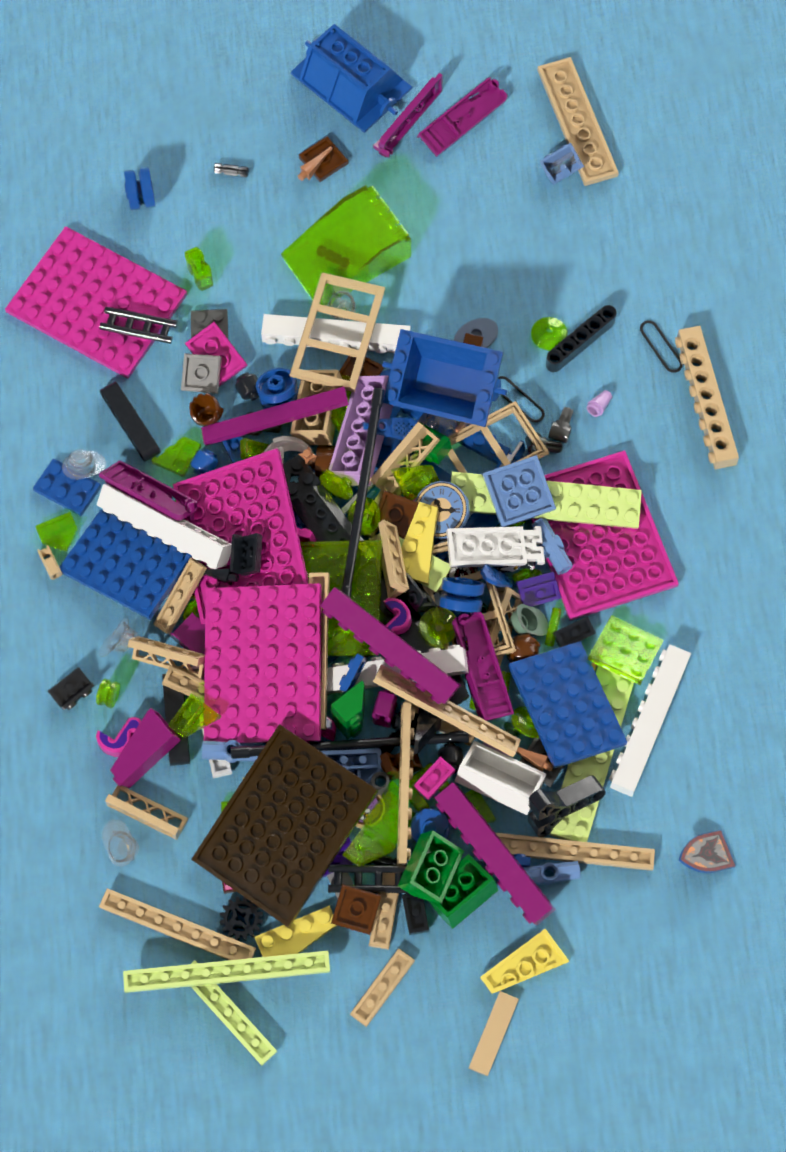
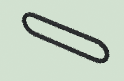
M649 320L644 321L640 326V331L661 363L669 372H679L683 366L680 357L657 324ZM651 323L655 326L680 363L678 369L671 370L668 368L644 333L643 326L645 324Z
M498 377V379H505L506 381H508L514 388H516L522 395H524L530 402H532L538 409H540V411L542 412V416L540 419L537 420L530 418L524 411H522L528 420L535 423L543 420L545 416L544 410L535 401H533L526 393H524L507 377ZM500 394L510 404L512 403V401L507 396Z

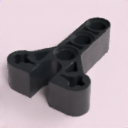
M594 775L588 776L557 792L538 789L529 797L528 806L532 812L528 813V823L538 837H545L566 816L599 801L605 796L606 791Z

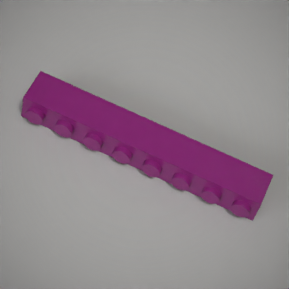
M334 587L320 605L324 609L322 613L330 619L336 618L339 621L338 625L345 631L350 629L355 633L353 637L360 643L365 641L369 644L370 647L368 649L377 656L379 653L385 657L384 662L392 668L394 666L398 667L401 670L399 673L407 680L412 678L417 682L415 686L422 692L427 690L431 693L432 696L430 698L439 705L441 703L447 704L461 685L340 589Z
M452 782L434 797L438 802L436 804L438 809L442 813L446 812L450 817L448 819L449 823L455 829L459 828L462 832L461 838L467 845L470 843L474 847L472 851L479 860L483 859L487 864L485 866L486 870L491 876L496 875L499 879L497 883L504 892L508 891L511 894V902L517 908L519 906L524 911L522 915L529 924L533 922V924L538 925L556 910L457 784Z

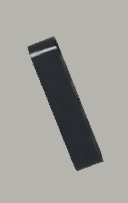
M611 305L603 306L552 348L546 357L545 365L547 370L558 372L615 324L616 309ZM569 348L571 351H565L564 349ZM555 359V360H557L558 362H555V363H554V362H552V361H550V360Z
M115 381L100 389L99 392L142 460L146 462L160 454L161 451L118 383Z
M163 685L166 722L181 739L168 752L170 766L190 764L185 694Z

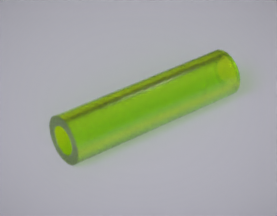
M552 608L544 643L549 647H553L555 643L552 633L558 630L562 612L560 608Z

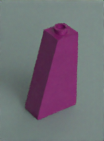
M152 708L147 711L110 769L114 775L113 780L120 787L123 785L130 789L181 741L159 712Z

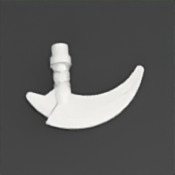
M280 436L273 438V442L264 452L277 448L280 451L283 463L284 452L299 451L303 453L309 445L296 437Z

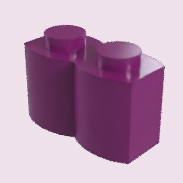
M389 690L378 692L372 713V722L375 725L386 728L391 727L397 707V697L393 692Z

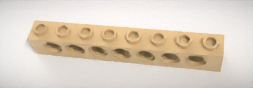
M701 326L680 329L677 337H675V344L681 351L680 361L681 364L685 365L686 381L689 380L690 396L694 397L695 400L694 410L700 417L699 427L700 430L704 431L705 436H703L705 447L709 448L710 464L713 463L714 469L735 466L739 456ZM692 363H698L700 366H694ZM702 379L704 383H700L697 380ZM702 396H708L710 399H704ZM707 412H712L714 415L710 416ZM711 429H717L719 432H713ZM721 445L724 449H718L716 446Z

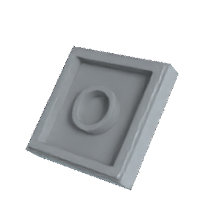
M184 353L181 391L218 394L222 357Z

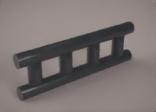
M106 306L104 313L109 314L107 323H100L99 329L171 344L173 337L167 335L170 327H177V321ZM117 316L127 318L125 327L114 325ZM134 320L145 322L143 330L132 329ZM152 323L163 325L160 334L150 332Z
M330 864L328 872H334V885H328V893H340L342 873H354V885H348L372 893H408L398 887L407 865ZM363 873H375V885H362ZM383 873H395V885H383Z

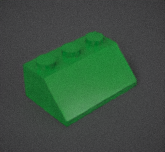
M360 681L331 704L332 720L347 740L350 737L358 736L363 728L365 711V683L363 681Z
M433 830L422 833L398 887L414 897L441 904L464 850Z
M468 854L460 860L442 903L429 902L439 916L453 929L499 890L494 878Z

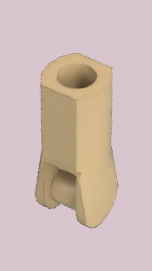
M46 545V548L42 550L37 549L50 579L54 580L61 577L62 571L50 547ZM49 554L51 555V557L44 560L43 557Z

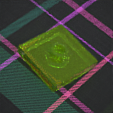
M387 790L364 818L363 822L390 846L394 847L397 844L399 799ZM408 820V828L410 827L411 820Z

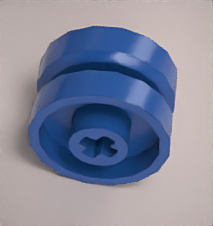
M149 167L139 169L140 180L136 179L133 169L124 171V186L130 209H140V197H143L146 208L156 207Z
M276 368L265 372L259 377L256 382V390L263 409L297 400L298 383L296 378L290 377V370Z
M461 577L442 578L441 588L448 593L440 595V607L461 612H480L482 610L483 601L476 596L484 594L485 583Z

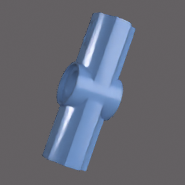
M540 518L531 524L532 530H534L533 527L541 526L543 543L539 545L543 547L544 556L549 558L557 574H564L572 569L573 565L564 551L563 542L557 534L555 535L548 521Z
M229 740L228 742L203 741L202 759L226 760L230 763L237 761L255 762L258 756L231 759V755L227 750L231 747L262 746L263 744L239 743L235 740Z
M578 861L556 864L548 862L540 866L523 868L535 884L551 885L555 882L581 878ZM552 870L555 875L548 878L544 875V871Z

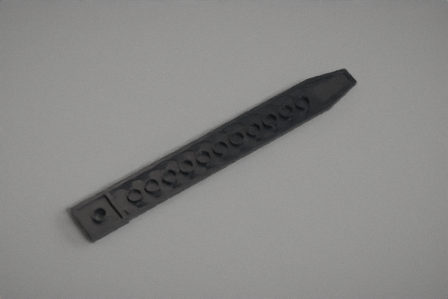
M298 454L283 464L292 508L306 528L313 532L317 543L344 577L352 524L309 465ZM292 476L299 477L297 483L295 481L290 482ZM360 536L352 590L370 614L386 625L395 615L383 603L388 598L382 563ZM402 594L396 597V599L406 604L412 619L409 630L398 636L417 651H421V653H427L432 648L446 650L421 615L415 612ZM460 674L450 676L461 685L449 700L456 705L469 698Z

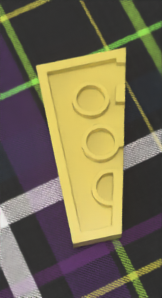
M419 502L401 550L406 573H409L414 581L429 585L438 508Z
M329 905L294 920L290 927L281 925L254 938L262 957L299 954L337 925L331 924L333 913Z
M544 929L483 974L480 979L490 993L493 994L570 961L548 931Z

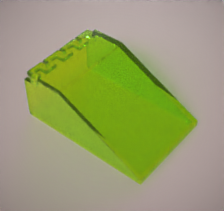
M365 185L342 198L281 253L282 258L312 300L321 273L367 283L411 257V238L408 237L409 233L400 224L393 211H390V207L384 199L380 198L381 195L373 185L368 188ZM326 283L320 304L327 306L353 290Z

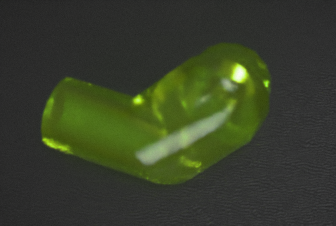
M522 569L513 574L512 578L516 583L520 580L542 575V573L538 569Z

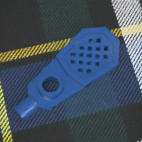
M411 417L379 419L377 435L403 440L417 422ZM363 422L364 430H368V422ZM379 424L384 425V429H381Z
M487 564L483 566L480 572L485 581L495 586L511 588L517 586L513 579Z

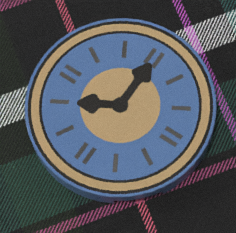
M439 481L429 484L418 494L415 500L418 503L422 502L438 508L435 539H447V529L462 528L468 521L470 513L468 498L458 486L450 482Z

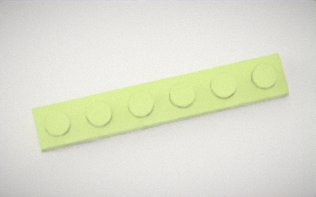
M217 984L190 986L261 1066L277 1053V1050Z

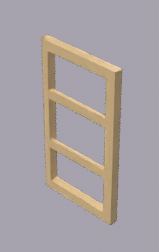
M321 273L292 365L290 377L335 388L345 387L347 391L355 392L382 303L385 287ZM326 283L375 295L369 316L321 305L320 302ZM317 312L367 323L359 350L310 339ZM310 346L356 357L350 381L300 369L306 347Z
M516 401L491 413L488 416L486 427L471 424L459 432L448 436L451 445L481 430L503 466L511 464L488 426L513 413L537 449V451L518 461L536 455L540 459L549 454L548 449ZM451 449L447 455L458 472L467 473L454 450ZM419 453L411 455L410 461L416 460L419 457ZM419 465L414 472L425 488L431 482Z
M447 541L434 545L432 555L448 551ZM481 571L461 577L474 580L483 579L480 574ZM486 581L495 610L483 615L485 621L498 619L506 644L494 648L496 657L514 653L516 649L496 586ZM422 585L423 589L426 590V592L429 594V596L436 604L433 593L436 592ZM436 606L435 610L431 611V616L439 641L447 650L449 643L445 633L454 631L452 623L442 624Z

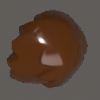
M200 393L190 402V415L195 423L201 426H208L219 422L223 408L214 396H211L209 393L205 395Z
M529 633L516 635L512 638L516 651L507 654L509 662L512 663L538 655L540 643L530 636Z

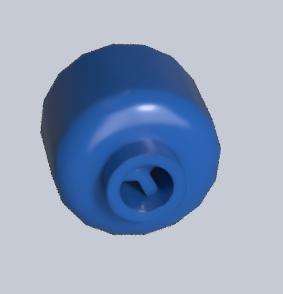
M205 448L204 450H198L191 461V466L194 468L193 472L201 475L215 470L219 463L216 458L217 455Z

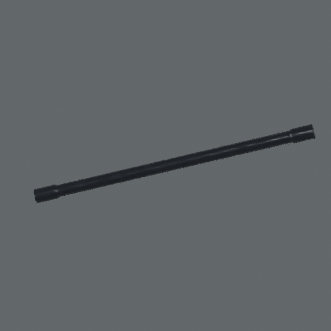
M382 388L373 389L372 407L343 583L340 589L350 598L380 411L385 390Z
M465 731L435 734L427 744L468 743L469 735ZM415 735L414 739L410 740V746L415 744ZM400 736L311 742L309 744L319 751L400 746ZM265 746L231 747V759L259 756Z

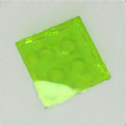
M611 615L587 660L641 685L664 640Z

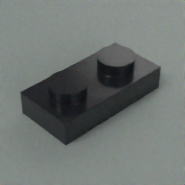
M588 616L552 634L560 648L582 641L596 634Z
M409 893L402 894L409 935L429 932L424 900L414 897Z

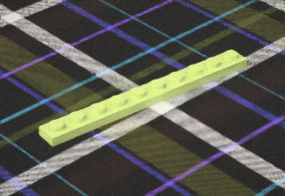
M328 951L128 970L123 971L124 992L130 993L330 973Z

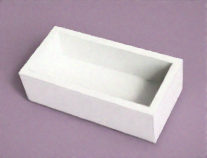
M474 741L459 767L455 782L528 815L530 811L528 806L529 797L534 791L542 788L546 773Z

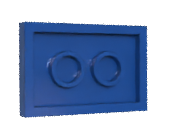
M53 458L34 485L33 490L82 517L102 486L97 481Z

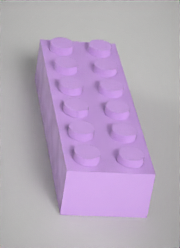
M360 376L355 392L351 393L349 405L346 409L327 473L338 486H359L368 431L363 429V422L369 423L373 389L382 388L386 392L389 376ZM383 403L379 419H389L393 405ZM379 424V427L384 429V425ZM381 435L376 436L370 478L374 474L384 436Z

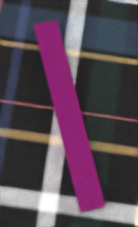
M340 387L201 427L203 442L207 446L347 406L349 403L345 387Z

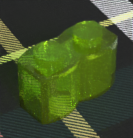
M198 247L185 251L187 269L194 277L197 288L203 291L214 285L212 271L205 262L203 252Z

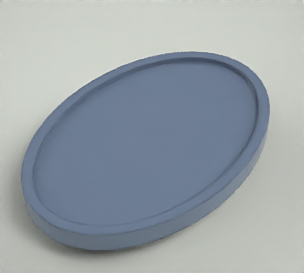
M488 318L471 320L457 331L454 341L463 343L465 334L469 333L484 337L482 347L488 348L497 338L498 326L495 321Z

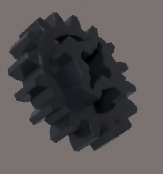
M238 896L236 897V902L228 900L230 905H223L225 913L221 912L219 914L220 917L224 918L219 921L220 925H225L222 929L223 932L229 931L228 937L232 938L235 935L237 941H239L240 937L247 941L248 935L254 938L253 932H260L258 925H263V920L259 919L263 917V912H258L260 907L254 906V903L248 902L245 897L243 901H240ZM239 906H246L248 908L242 909ZM232 911L233 916L228 922L229 914ZM237 912L245 918L246 925L238 919ZM255 915L254 924L251 926L250 920ZM240 928L244 929V931H236L235 929Z

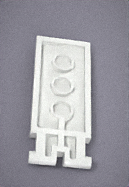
M523 526L447 529L450 568L483 567L485 564L489 566L526 565L527 562L537 561L538 565L545 564L544 549L542 546H536L543 543L541 526L533 527L534 530H523Z

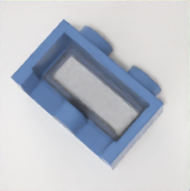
M571 143L563 145L556 152L548 154L544 159L540 160L548 179L553 185L584 167Z

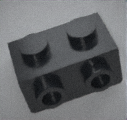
M255 533L247 536L232 535L231 572L242 576L260 573L261 534Z
M406 573L409 589L402 593V595L415 612L434 611L437 606L426 590L423 589L422 585L414 581L409 573Z
M77 667L47 692L62 710L66 708L70 710L77 704V699L81 696L85 698L92 693L93 690L91 688L95 685Z

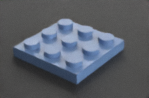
M537 455L482 474L501 527H507L556 510Z

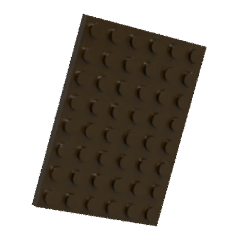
M279 724L191 860L282 924L290 927L375 797L378 789Z

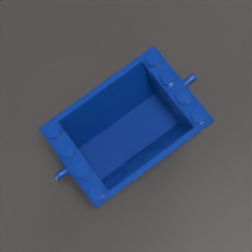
M335 24L312 43L308 40L305 42V45L308 47L306 51L307 56L290 72L292 76L364 133L388 111L396 116L398 111L393 106L412 89V86L389 66Z
M400 329L393 362L384 361L382 365L385 368L391 369L383 403L486 427L492 401L495 402L499 394L507 395V390L501 388V380L498 379L504 352Z

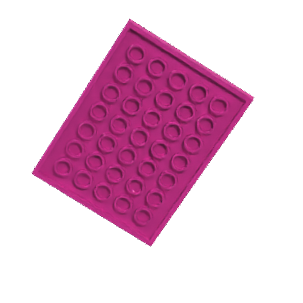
M65 226L9 302L5 311L129 379L155 341L100 330V323H107L109 314L104 313L105 307L171 319L188 294L183 288ZM117 316L114 325L125 327L127 318ZM134 320L132 329L143 330L145 322ZM152 323L150 332L160 334L163 325Z
M277 448L173 484L175 490L197 501V511L194 512V519L189 521L186 517L184 520L230 544L232 543L233 534L247 536L258 533L262 535L260 573L246 576L239 575V580L237 582L232 581V585L203 575L194 591L201 624H205L206 588L309 584L280 451ZM231 555L229 557L227 566L220 567L218 569H230ZM198 561V562H200L201 564H203L204 566H206L207 569H212V568H210V567L207 566V563H205V562H203V561Z
M625 450L544 475L546 481L641 490ZM642 491L638 529L547 520L555 535L557 534L561 538L564 551L573 565V568L568 572L558 575L549 558H546L550 571H554L560 596L570 621L678 587V580ZM531 518L532 524L538 519Z
M320 583L206 588L204 741L228 742L229 740H235L239 743H267L279 724L306 742L321 741Z

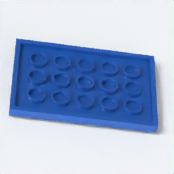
M101 509L59 568L62 574L151 620L175 586L192 555L178 551L177 547L164 544L161 539L149 536L146 531L136 529L132 524L121 521L116 516L106 513Z
M581 641L509 663V670L554 769L627 744L624 733Z

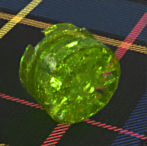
M104 678L98 688L96 696L97 705L102 706L104 704L107 708L112 709L119 696L120 683L116 681L110 682V679Z

